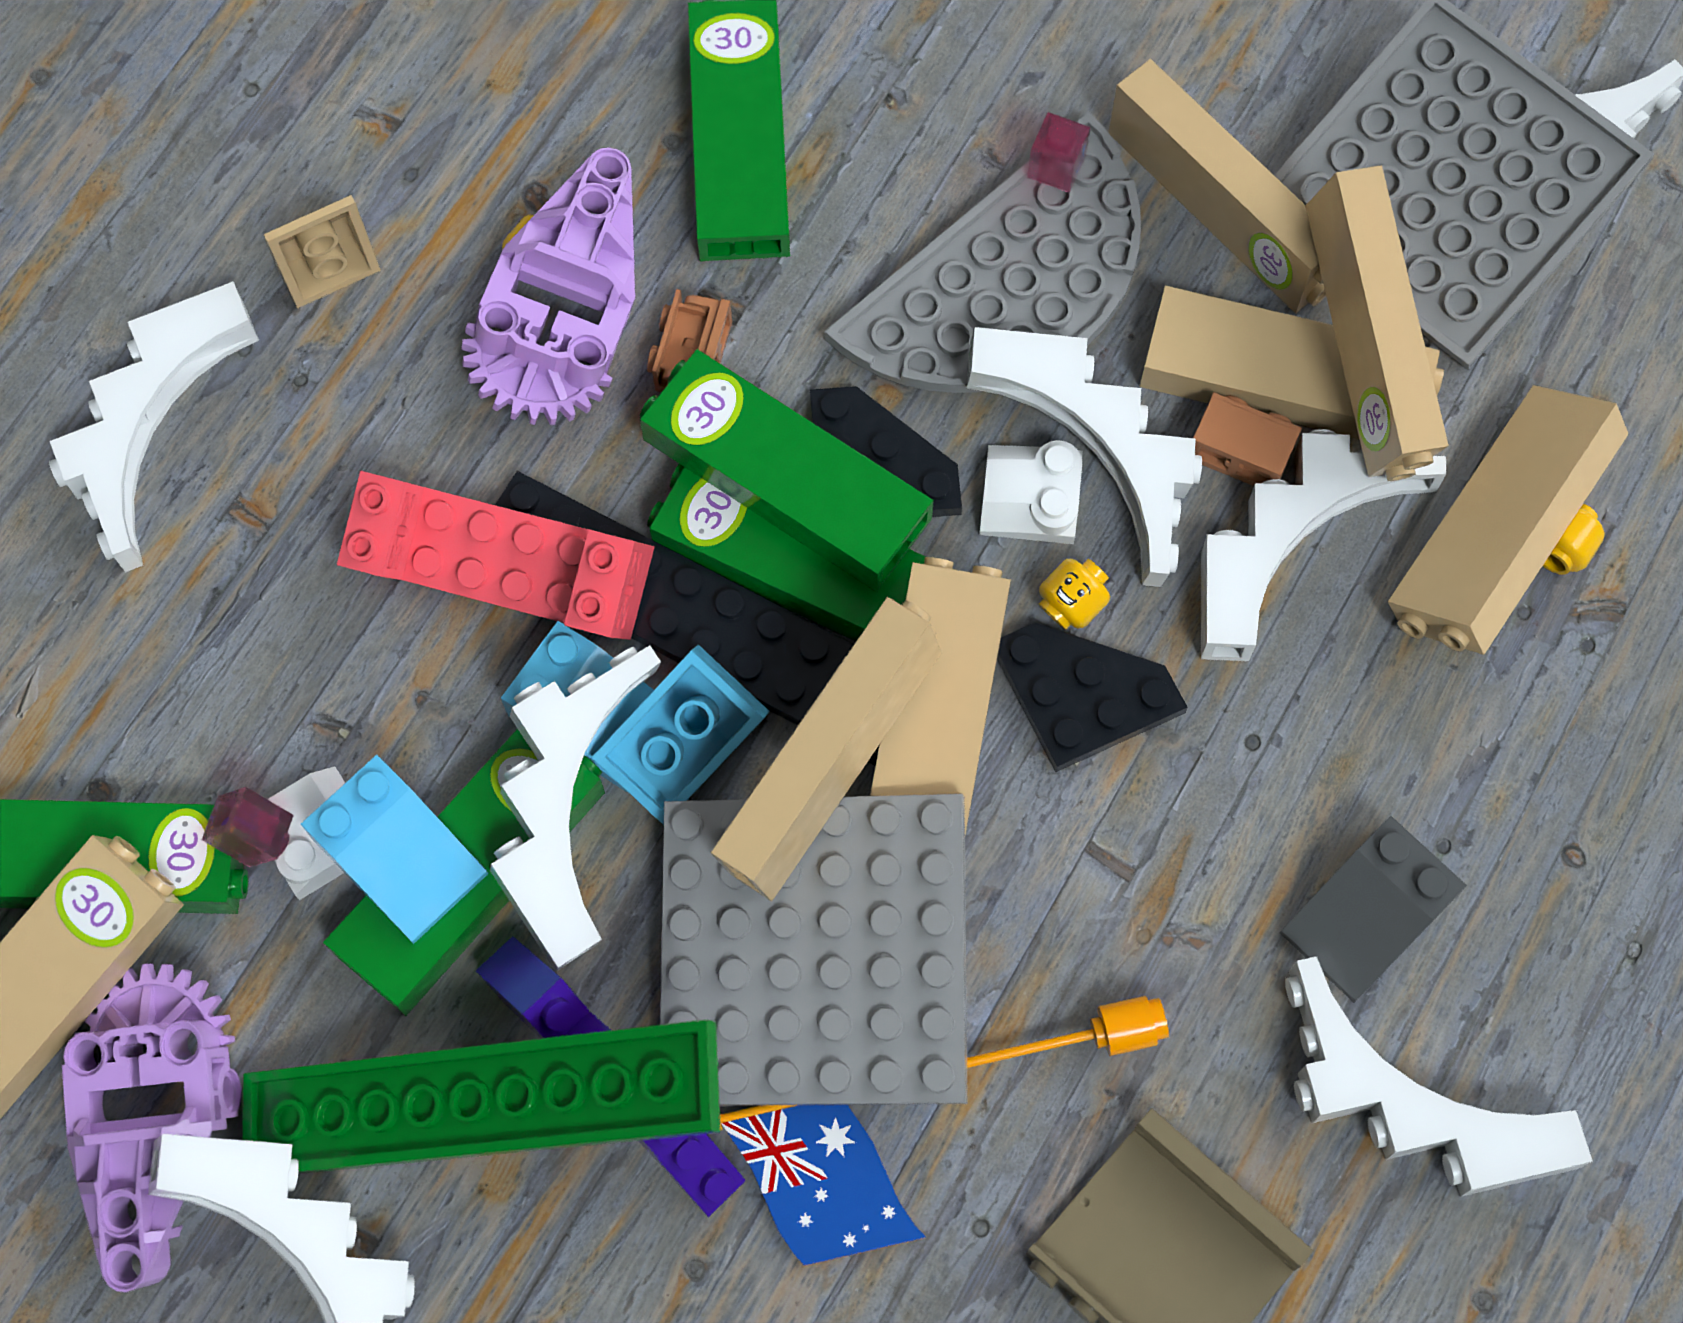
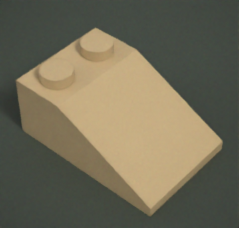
M352 195L264 234L266 245L297 308L381 271Z

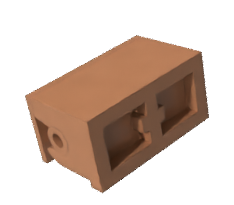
M676 289L672 305L665 304L662 310L659 330L663 332L660 346H652L647 363V371L653 373L656 391L662 392L666 388L673 368L681 360L687 362L696 349L721 364L732 325L730 300L721 299L720 301L688 295L683 303L681 290Z
M1213 393L1193 437L1196 439L1195 455L1202 456L1203 466L1252 486L1255 483L1262 484L1267 480L1281 479L1302 428L1294 425L1283 415L1277 413L1266 414L1249 407L1244 400L1231 395L1222 396Z

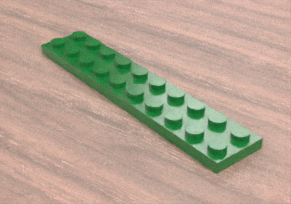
M711 1020L243 1073V1141L291 1144V1159L298 1160V1174L721 1132L716 1022Z

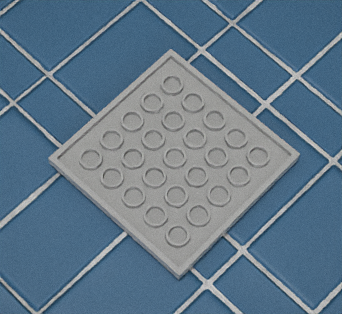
M1426 0L1274 176L1306 205L1336 172L1382 165L1422 334L1468 370L1650 163L1654 153L1448 0Z
M964 795L843 797L772 902L733 877L711 854L747 799L664 801L660 1025L698 1020L716 1022L719 1106L967 1104Z

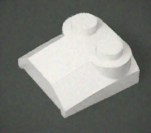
M1058 440L1048 442L1042 447L988 445L979 535L1074 544L1082 473V451L1077 450L1076 447L1068 442Z
M335 766L306 775L268 798L250 817L259 836L276 862L278 870L285 877L299 900L344 873L300 825L345 784Z

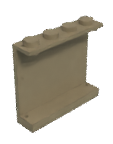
M1151 1108L1132 1133L1052 1225L1029 1248L1026 1256L1033 1261L1028 1267L1030 1271L1050 1289L1058 1284L1072 1297L1068 1305L1087 1323H1095L1096 1320L1100 1323H1251L1290 1275L1305 1263L1314 1250Z

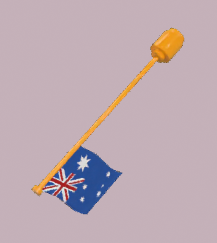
M1146 996L1098 1006V1017L1090 1019L1092 1029L967 1057V1068L1094 1039L1097 1049L1106 1047L1109 1056L1154 1047L1158 1045V1040L1169 1038L1164 1008L1160 998L1148 1000ZM848 1105L755 1106L720 1114V1130H723V1127L725 1128L751 1167L779 1233L793 1254L804 1266L926 1238L900 1204L873 1141Z

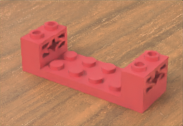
M360 471L337 565L380 577L415 583L564 623V626L598 635L631 640L655 546Z

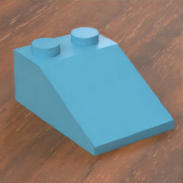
M557 621L501 697L508 717H510L511 708L517 704L514 697L527 687L539 682L544 688L555 681L566 698L571 695L567 688L578 679L589 673H593L595 678H598L611 670L612 667L609 662L613 657L598 645ZM642 682L629 692L601 723L584 753V756L589 758L601 770L602 777L626 792L628 791L591 757L654 691L645 682Z
M697 645L591 758L664 825V801H687L765 718L769 710L702 647Z
M378 755L374 756L300 824L325 854L413 944L488 875L484 867Z

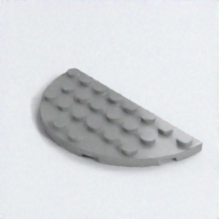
M1088 111L824 331L825 340L843 356L882 378L905 386L949 393L983 392L966 388L969 346L975 327L1088 338V346L1110 322L1126 296L1134 274L1140 247L1141 215L1134 179H1130L1127 168L1120 157L1121 151L1104 126Z

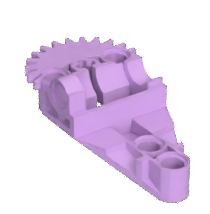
M601 148L595 151L505 245L479 303L476 323H468L465 333L471 336L472 339H463L461 350L472 354L463 356L462 365L467 368H475L474 371L469 373L468 382L469 384L484 382V385L479 389L478 396L483 399L495 394L497 396L493 404L495 411L500 410L507 404L511 405L510 419L516 420L520 413L525 410L528 412L530 424L535 425L539 413H544L549 424L555 425L557 411H560L568 421H572L575 417L574 406L588 413L592 406L588 398L600 402L603 399L604 392L598 386L609 387L612 377L607 373L635 299L631 165L629 159L621 151L613 148ZM518 282H525L603 312L601 321L597 325L559 310L551 328L549 340L544 346H541L539 341L550 306L516 294ZM492 327L500 328V329L503 330V331H502V332H498V331H494V330H492V329H490V328H492ZM578 361H587L592 365H583Z
M142 964L140 979L134 969L130 968L123 976V985L118 982L108 993L109 998L105 996L96 1007L98 1012H92L85 1020L91 1027L90 1031L75 1033L74 1037L68 1041L64 1050L65 1065H62L68 1151L101 1274L108 1286L119 1292H128L159 1283L166 1276L171 1265L169 1239L179 1237L182 1226L172 1227L184 1201L148 1195L154 1141L162 1134L210 1138L212 1131L227 1129L226 1118L238 1117V1110L242 1099L240 1079L236 1071L230 1068L228 1046L225 1047L235 1042V1036L224 1035L221 1029L231 1020L230 1015H213V1011L222 1001L221 997L212 996L203 1000L209 983L205 980H199L189 988L192 971L183 969L174 979L173 965L162 964L158 975H156L153 964ZM191 1032L194 1033L198 1042L194 1055L191 1054L187 1045ZM96 1044H98L102 1053L99 1065H97L93 1056ZM143 1044L147 1046V1054L143 1053ZM184 1081L186 1108L183 1113L106 1121L103 1112L104 1090ZM130 1200L133 1201L137 1209L135 1221H132L128 1213V1203ZM133 1254H136L140 1260L141 1271L139 1275L135 1273L132 1267Z

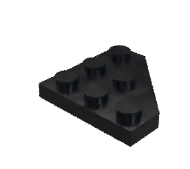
M857 386L810 389L812 423L933 499L932 517L962 514L957 463Z
M1036 622L1000 639L997 660L1055 772L1181 716L1187 711L1188 707L1165 665Z

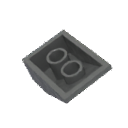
M1390 816L1280 931V934L1306 958L1317 956L1323 974L1355 1003L1467 885Z

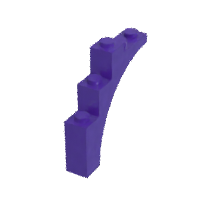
M514 936L475 970L501 1001L540 1039L612 1031L589 1011L558 974ZM707 1134L638 1140L708 1217L746 1181Z

